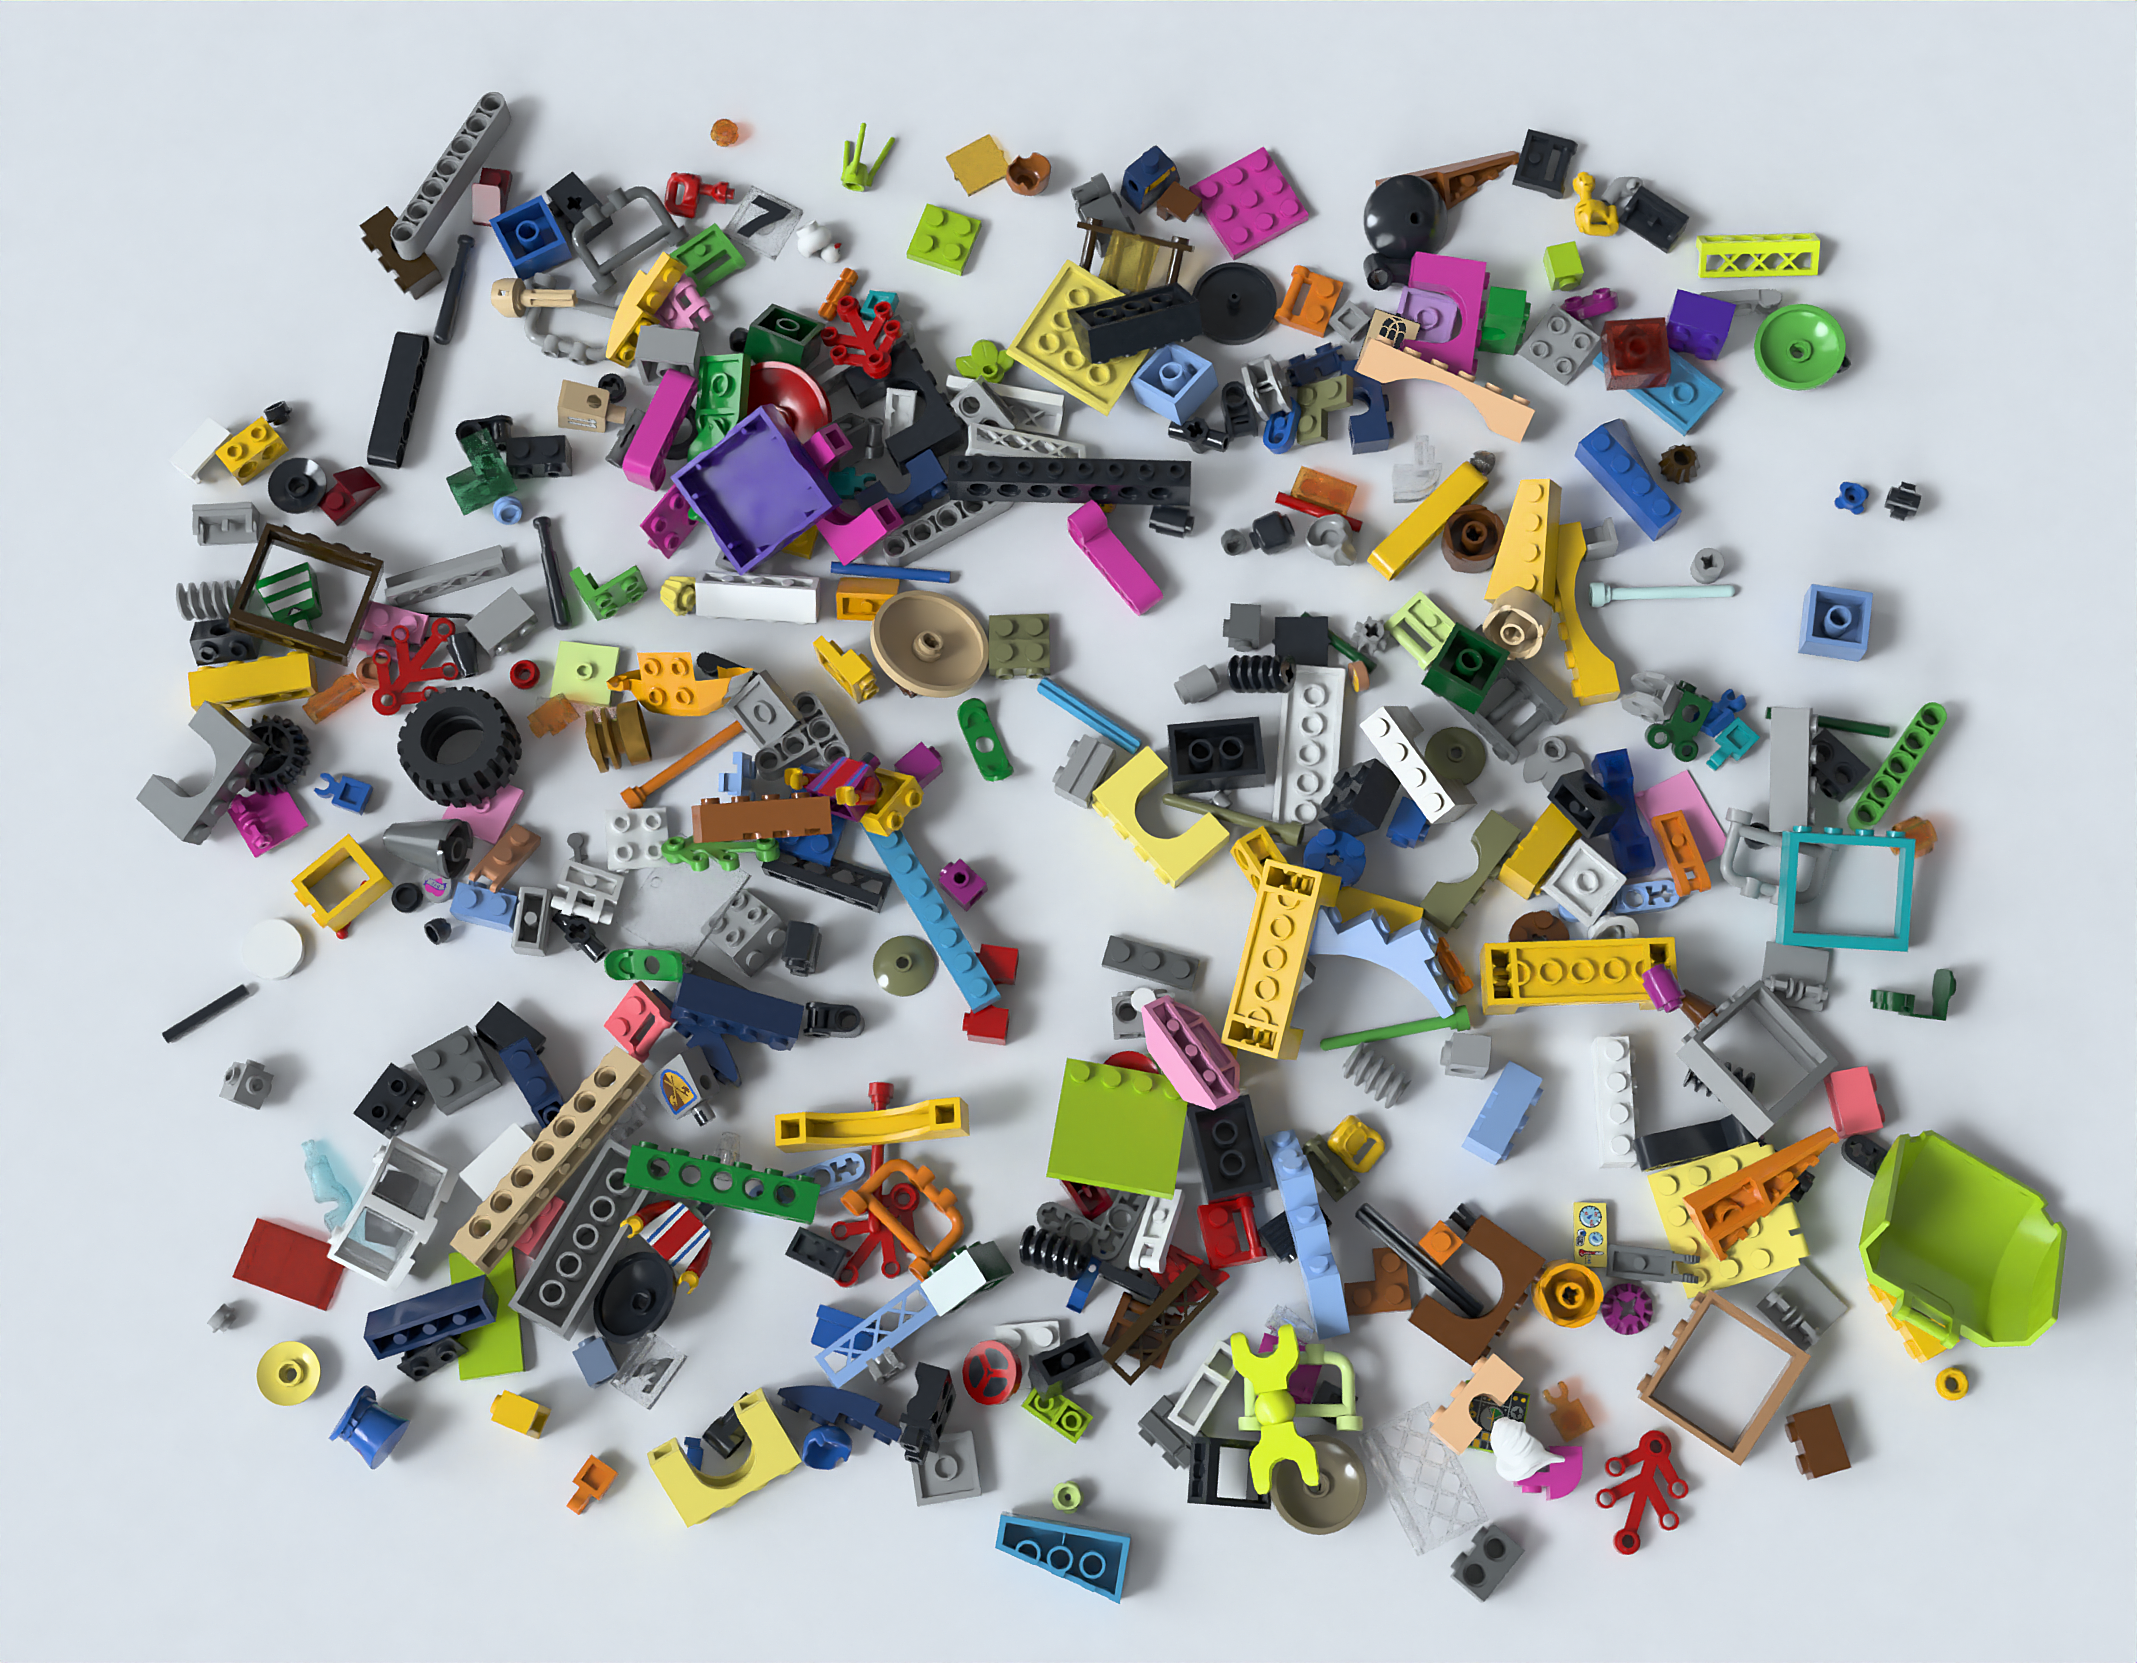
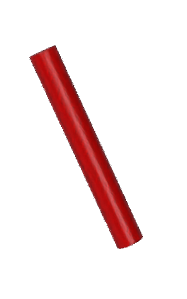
M1280 491L1275 500V503L1316 518L1340 514L1348 521L1352 531L1358 533L1363 524V521Z

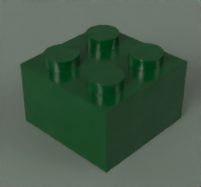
M772 303L750 324L744 353L751 355V360L756 364L771 361L784 362L805 370L819 355L822 344L820 334L826 324Z
M1456 622L1421 685L1468 712L1475 714L1510 652Z

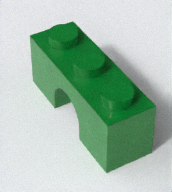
M1491 286L1486 312L1481 324L1482 336L1478 351L1513 356L1516 345L1521 346L1523 333H1525L1526 324L1529 320L1531 303L1526 302L1527 291Z

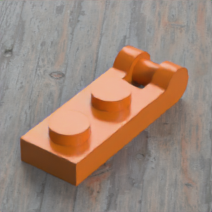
M1682 810L1653 817L1650 823L1673 877L1677 895L1684 897L1690 895L1691 891L1699 890V892L1710 890L1711 881ZM1693 871L1695 878L1687 879L1685 873Z

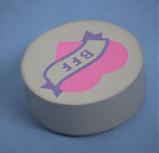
M432 872L428 873L421 882L422 894L430 902L443 903L453 893L454 886L452 880L445 879Z

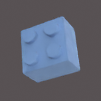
M1811 584L1804 596L1798 653L1859 662L1867 651L1873 593Z

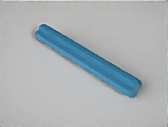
M1044 677L1038 684L1037 691L1129 753L1135 754L1141 747L1142 740L1048 677Z

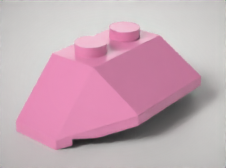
M1169 995L1154 1000L1141 1008L1147 1049L1184 1101L1215 1110L1240 1096V1065L1226 1045L1220 1043V1037L1203 1014L1184 1004L1175 1002L1174 998Z

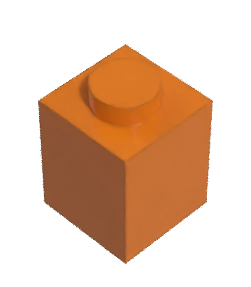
M1439 1220L1418 1242L1417 1246L1442 1267L1464 1242L1446 1224Z

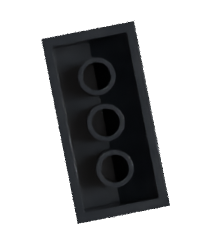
M1177 282L1067 310V315L1081 354L1092 364H1105L1112 358L1120 356L1131 357L1142 350H1157L1165 347V344L1188 342L1193 337L1203 335L1199 301Z

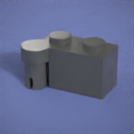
M1103 173L1091 177V181L1071 189L1074 201L1077 200L1075 210L1081 222H1085L1086 217L1103 220L1104 227L1127 232L1135 231L1128 215L1124 217L1121 212V201L1116 192L1111 193L1109 183ZM1098 232L1095 248L1101 258L1112 254L1115 240L1114 235ZM1127 238L1125 247L1132 244V239Z
M848 413L816 431L817 433L819 430L837 423L853 446L850 451L833 464L830 469L831 472H840L863 458L878 459L883 457L884 443L882 441L884 421L880 418L870 417L865 419L856 414Z

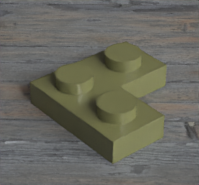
M1345 374L1297 388V402L1301 407L1297 428L1298 444L1307 446L1328 440V412L1353 406V378Z

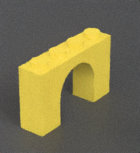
M1147 745L1092 792L1093 801L1095 802L1092 806L1102 818L1108 816L1115 824L1113 826L1114 831L1122 840L1125 841L1127 838L1135 846L1133 848L1134 853L1142 862L1149 861L1155 868L1153 872L1159 881L1164 885L1169 883L1175 889L1229 842L1230 833L1210 812L1185 833L1175 838H1156L1141 828L1135 816L1138 803L1168 776L1166 764Z
M762 1388L733 1403L736 1415L752 1441L748 1459L736 1471L723 1476H710L700 1472L690 1462L676 1437L647 1453L650 1467L687 1528L694 1524L704 1523L716 1511L723 1507L728 1508L735 1505L740 1500V1497L751 1491L761 1490L771 1479L780 1474L790 1473L796 1468L797 1464L802 1462L797 1447Z

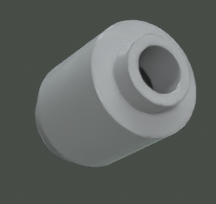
M1204 664L1179 677V681L1174 683V688L1184 705L1188 703L1194 704L1218 692L1217 685L1221 684V680L1214 667L1209 669Z

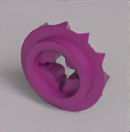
M1632 1283L1617 1284L1612 1287L1603 1297L1601 1304V1313L1605 1323L1613 1331L1623 1335H1633L1644 1330L1649 1325L1654 1313L1652 1299L1643 1288ZM1635 1298L1633 1310L1636 1312V1315L1628 1314L1620 1320L1619 1317L1622 1315L1623 1308L1619 1302L1628 1303Z

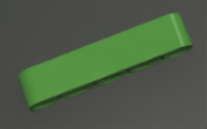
M1929 702L1921 707L1849 812L1847 823L1853 832H1855V829L1871 830L1882 818L1945 724L1947 712L1942 705L1936 702ZM1923 715H1929L1934 718L1935 725L1925 722ZM1907 739H1913L1918 742L1919 749L1911 748L1907 743ZM1891 763L1899 764L1903 769V773L1895 772L1891 768ZM1874 787L1883 788L1887 793V797H1879L1875 793ZM1858 811H1864L1869 814L1871 822L1862 821L1858 816Z

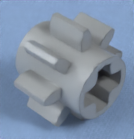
M1368 616L1364 624L1356 622L1354 628L1356 632L1353 633L1351 641L1357 642L1359 646L1357 652H1369L1370 656H1373L1378 648L1382 651L1385 650L1387 643L1384 640L1389 638L1390 631L1384 630V620H1372L1371 616Z

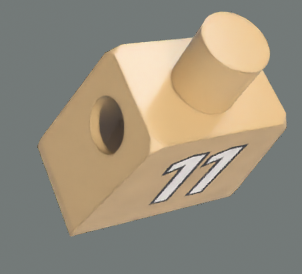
M563 379L557 406L558 427L604 433L607 421L624 424L627 407L610 404V392L608 390Z

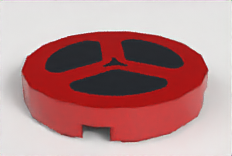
M998 1340L982 1341L971 1348L967 1354L962 1369L963 1384L968 1394L976 1402L991 1406L1004 1404L1019 1389L1022 1379L1021 1361L1009 1344Z

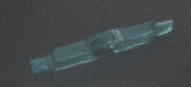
M310 1139L308 1143L307 1141L303 1142L301 1147L307 1157L304 1168L312 1187L314 1199L319 1204L335 1201L339 1205L336 1209L326 1213L323 1218L331 1234L336 1225L340 1227L343 1225L353 1209V1202L348 1190L336 1181L326 1155L319 1156L314 1140ZM354 1225L348 1236L362 1243Z

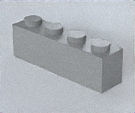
M1771 708L1769 832L1793 831V826L1816 825V808H1811V795H1816L1817 777L1811 776L1812 764H1817L1818 750L1817 745H1812V733L1818 732V714H1813V708Z

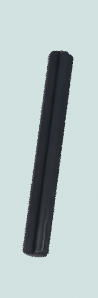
M1364 1203L1359 1207L1355 1217L1469 1317H1477L1483 1311L1484 1304L1371 1205Z

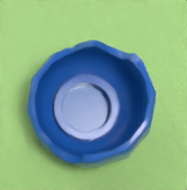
M830 1425L818 1426L812 1429L805 1437L801 1460L806 1466L814 1469H834L840 1458H843L845 1462L848 1461L852 1450V1439L840 1427Z

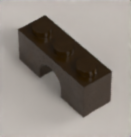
M386 206L359 225L365 235L361 240L371 253L376 250L381 256L377 260L387 273L392 271L397 278L394 279V282L402 293L406 294L409 292L417 300L444 280L438 268L425 252L414 260H405L400 257L391 237V229L398 218Z

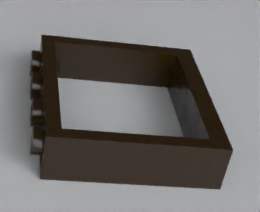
M266 522L228 617L229 627L232 630L348 667L384 573V561L371 557V553L368 552L361 554L352 551L342 543L331 544L322 541L317 535L311 533L301 534L292 531L287 525L283 524V527ZM273 545L370 577L345 643L247 612Z

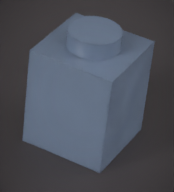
M595 1335L579 1342V1348L572 1352L588 1386L593 1389L620 1376L622 1373L607 1340L603 1337L596 1338Z

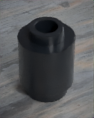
M1154 505L1150 516L1149 528L1156 529V533L1184 539L1186 533H1192L1195 516H1190V509Z

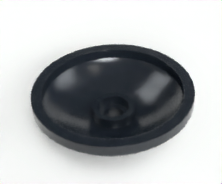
M1414 175L1391 177L1379 184L1368 198L1364 210L1365 234L1372 248L1377 253H1383L1389 259H1412L1416 251L1433 254L1441 245L1446 234L1448 215L1445 202L1439 191L1430 182ZM1412 213H1414L1417 218L1415 224H1413L1410 221V216Z
M652 1252L633 1253L618 1261L594 1299L593 1316L599 1332L617 1344L637 1343L653 1334L664 1323L675 1301L677 1282L672 1266L663 1257Z

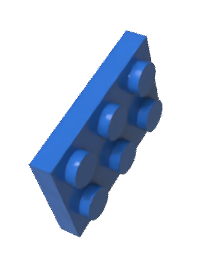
M802 764L800 767V769L803 770V774H818L822 772V770H818ZM805 788L800 790L792 789L791 793L807 792ZM831 814L832 834L775 838L779 842L780 853L831 867L848 819Z

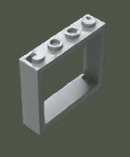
M1761 980L1757 981L1749 989L1743 985L1732 996L1735 999L1734 1002L1728 998L1715 1010L1719 1014L1717 1017L1713 1013L1708 1015L1698 1025L1702 1029L1701 1031H1698L1695 1027L1681 1039L1685 1045L1676 1053L1756 1139L1773 1126L1840 1064ZM1744 1007L1809 1073L1769 1111L1703 1043Z

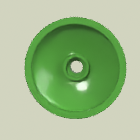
M1808 304L1788 305L1771 313L1760 325L1754 342L1755 360L1764 376L1782 388L1797 391L1813 389L1829 381L1841 367L1846 350L1845 336L1837 320L1825 310ZM1795 351L1802 352L1803 357L1796 358L1793 356L1792 353Z

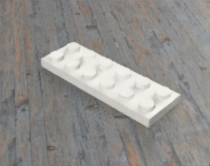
M1296 665L1297 675L1295 684L1291 691L1282 693L1272 821L1281 824L1285 822L1290 823L1292 820L1305 823V833L1301 845H1307L1314 836L1318 835L1320 830L1327 828L1317 818L1322 810L1320 805L1323 799L1330 793L1334 785L1333 778L1338 772L1345 669ZM1271 834L1274 843L1286 844L1284 840H1281V836Z

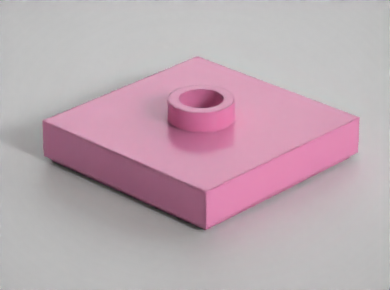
M508 784L505 788L500 787L496 791L497 795L493 798L485 797L481 799V804L473 806L471 803H466L464 808H455L451 803L441 820L461 819L462 821H467L470 824L474 837L495 846L503 837L525 793L523 790Z

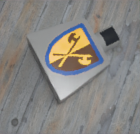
M699 1045L678 1054L652 1075L653 1078L646 1085L674 1119L678 1120L692 1113L699 1126L702 1127L716 1118L707 1102L719 1093L720 1088Z

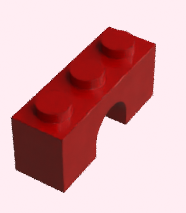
M981 944L980 953L975 952L993 984L995 986L1000 984L1015 985L1019 950L1017 948ZM991 1004L975 1014L972 1010L970 1013L965 1012L962 1031H967L969 1041L1006 1046L1010 1020L1009 1009L997 1008Z

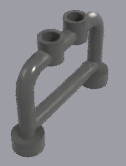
M636 186L625 192L621 187L606 196L609 202L604 206L599 207L595 203L584 210L582 213L585 218L580 220L572 231L573 246L596 280L592 286L598 295L617 283L611 272L663 238H665L670 247H673L690 235L684 225L678 228L659 197L645 186ZM637 198L645 199L662 225L599 265L584 243V233Z

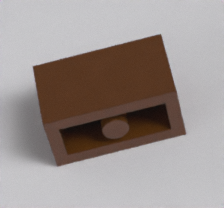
M1830 1404L1786 1417L1788 1423L1785 1424V1431L1791 1443L1795 1442L1799 1454L1795 1456L1799 1472L1802 1475L1805 1474L1807 1480L1852 1468Z

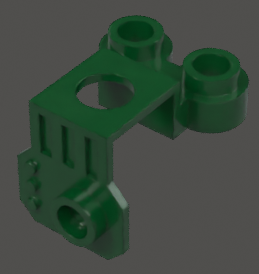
M1680 680L1676 687L1684 692L1671 719L1664 720L1663 724L1654 723L1646 729L1644 737L1647 744L1654 749H1663L1672 743V754L1682 762H1690L1696 758L1699 751L1697 743L1692 738L1697 736L1713 702L1708 697L1695 693L1697 690L1696 686ZM1687 705H1696L1700 711L1698 719L1694 722L1685 721L1682 717L1683 709ZM1659 732H1663V741L1659 743L1655 742L1656 734ZM1690 745L1691 752L1688 755H1683L1682 748Z
M1949 969L1936 970L1932 987V1016L1913 1013L1915 995L1871 989L1870 1002H1873V1009L1898 1012V1015L1946 1021L1948 1002L1956 991V979L1953 976V972Z

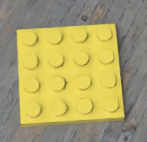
M1067 259L1008 347L1006 354L1100 413L1108 416L1151 349L1139 351L1131 357L1120 356L1112 358L1105 364H1092L1081 354L1067 315V310L1124 296L1125 294Z

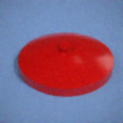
M775 361L762 362L751 366L747 416L762 405L774 404L802 445L816 433L817 429L832 422V412L827 395L819 382L807 371L793 364Z

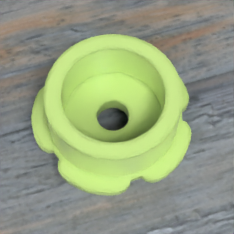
M1073 1481L1056 1485L1053 1490L1054 1497L1052 1498L1054 1507L1057 1510H1063L1065 1514L1076 1512L1077 1507L1081 1506L1084 1501V1494L1079 1490V1485ZM1066 1494L1071 1496V1499L1068 1501L1065 1500Z

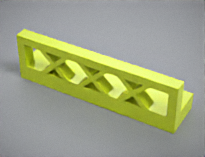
M1815 233L1699 235L1696 239V248L1700 252L1699 278L1818 275L1820 240ZM1811 252L1810 267H1797L1792 262L1800 253ZM1771 253H1779L1785 259L1776 268H1768L1762 262ZM1725 254H1733V255L1728 258ZM1741 254H1750L1755 259L1746 269H1739L1733 263ZM1707 255H1721L1725 260L1718 269L1706 270ZM1788 264H1790L1793 268H1785V267H1786Z

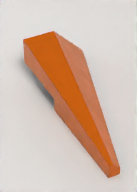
M1831 1127L1821 1130L1682 1197L1693 1224L1720 1262L1728 1257L1726 1251L1738 1239L1743 1241L1749 1235L1747 1230L1760 1216L1765 1218L1799 1183L1797 1178L1808 1166L1815 1167L1820 1161L1818 1156L1831 1143L1837 1144L1840 1141L1835 1130Z

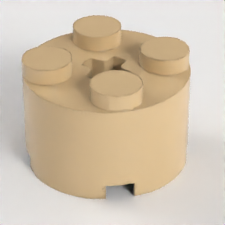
M1512 587L1509 591L1499 595L1493 603L1483 623V632L1486 639L1510 652L1507 660H1515V658L1525 657V659L1531 658L1539 651L1550 629L1552 608L1538 595L1522 587Z

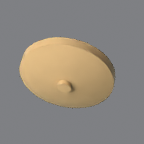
M912 590L894 595L880 607L871 625L870 642L878 664L896 683L916 694L934 698L960 695L971 689L986 669L989 659V645L982 626L968 609L945 595L924 590Z

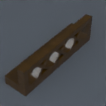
M1191 1262L1102 1356L1104 1361L1128 1385L1132 1386L1218 1295L1219 1291L1201 1275V1271ZM1197 1280L1209 1294L1201 1302H1187V1289ZM1183 1294L1184 1302H1175ZM1196 1306L1195 1309L1188 1315L1187 1307ZM1170 1307H1184V1320L1179 1325L1165 1326V1312ZM1161 1317L1162 1326H1153L1154 1323ZM1148 1330H1162V1343L1157 1349H1143L1142 1336ZM1165 1330H1174L1165 1339ZM1139 1340V1349H1131ZM1143 1353H1152L1143 1362ZM1125 1354H1139L1140 1367L1129 1376L1117 1363Z

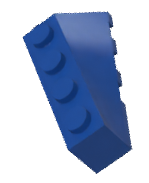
M1620 418L1601 424L1578 443L1574 456L1653 542L1676 525L1682 511L1656 484Z

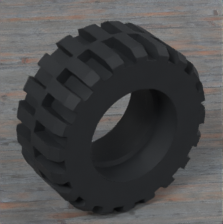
M456 686L445 688L446 692L444 693L436 691L430 694V699L425 702L421 700L415 705L417 709L414 713L409 712L405 718L406 726H401L398 736L402 741L397 743V752L401 756L399 761L403 769L426 798L431 801L436 800L442 806L448 807L452 803L455 808H464L466 803H471L475 806L481 804V799L485 797L493 798L497 795L496 791L500 787L505 788L509 784L510 780L508 777L510 774L515 775L519 767L516 760L521 759L522 749L519 745L522 741L516 725L495 697H491L488 692L482 689L476 692L473 687L463 686L461 690H458ZM464 730L483 731L480 746L469 758L456 764L445 765L437 763V756L441 746L452 735Z

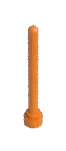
M736 720L642 786L638 787L636 785L633 788L629 786L620 793L622 799L629 809H641L643 807L642 803L647 801V796L745 729Z

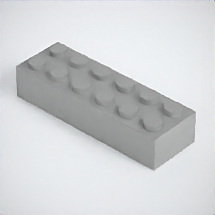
M609 1138L508 1304L515 1312L567 1341L571 1340L630 1240L627 1236L632 1234V1227L629 1224L620 1227V1223L636 1214L646 1205L651 1204L657 1192L623 1186L631 1150ZM652 1163L650 1169L655 1176L663 1177L667 1175L663 1168Z

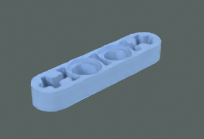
M1670 880L1622 885L1612 898V908L1608 911L1613 912L1617 916L1666 911L1672 909L1680 897L1676 893L1675 883ZM1662 888H1665L1667 893H1672L1673 895L1669 898L1668 902H1664L1662 897L1653 898L1651 901L1652 905H1649L1647 890L1650 889V896L1658 895ZM1629 892L1639 893L1643 899L1642 905L1638 907L1630 906L1626 901V894ZM1558 905V912L1563 920L1573 923L1581 922L1562 905ZM1603 911L1600 916L1605 915L1607 911Z
M851 1152L783 1177L795 1179L796 1175L814 1177L816 1172L825 1170L830 1173L831 1180L827 1186L820 1187L819 1196L860 1181L865 1176L866 1164L860 1155ZM852 1160L854 1164L860 1163V1167L856 1168L857 1174L851 1176L849 1172L841 1173L839 1175L842 1181L837 1182L836 1174L831 1166L837 1164L839 1171L847 1167V1161ZM762 1185L753 1188L748 1195L758 1197V1194L763 1192ZM784 1187L779 1188L777 1191L783 1201L782 1203H791L794 1198H787L783 1192Z

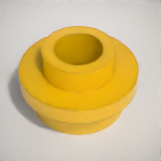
M1946 1368L1936 1376L1935 1388L1942 1398L1956 1401L1966 1395L1969 1382L1961 1370ZM1949 1378L1953 1379L1956 1383V1388L1953 1391L1949 1390L1946 1386V1381Z

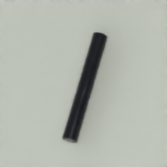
M241 984L162 1033L163 1038L167 1043L172 1042L249 995L248 989L244 984Z

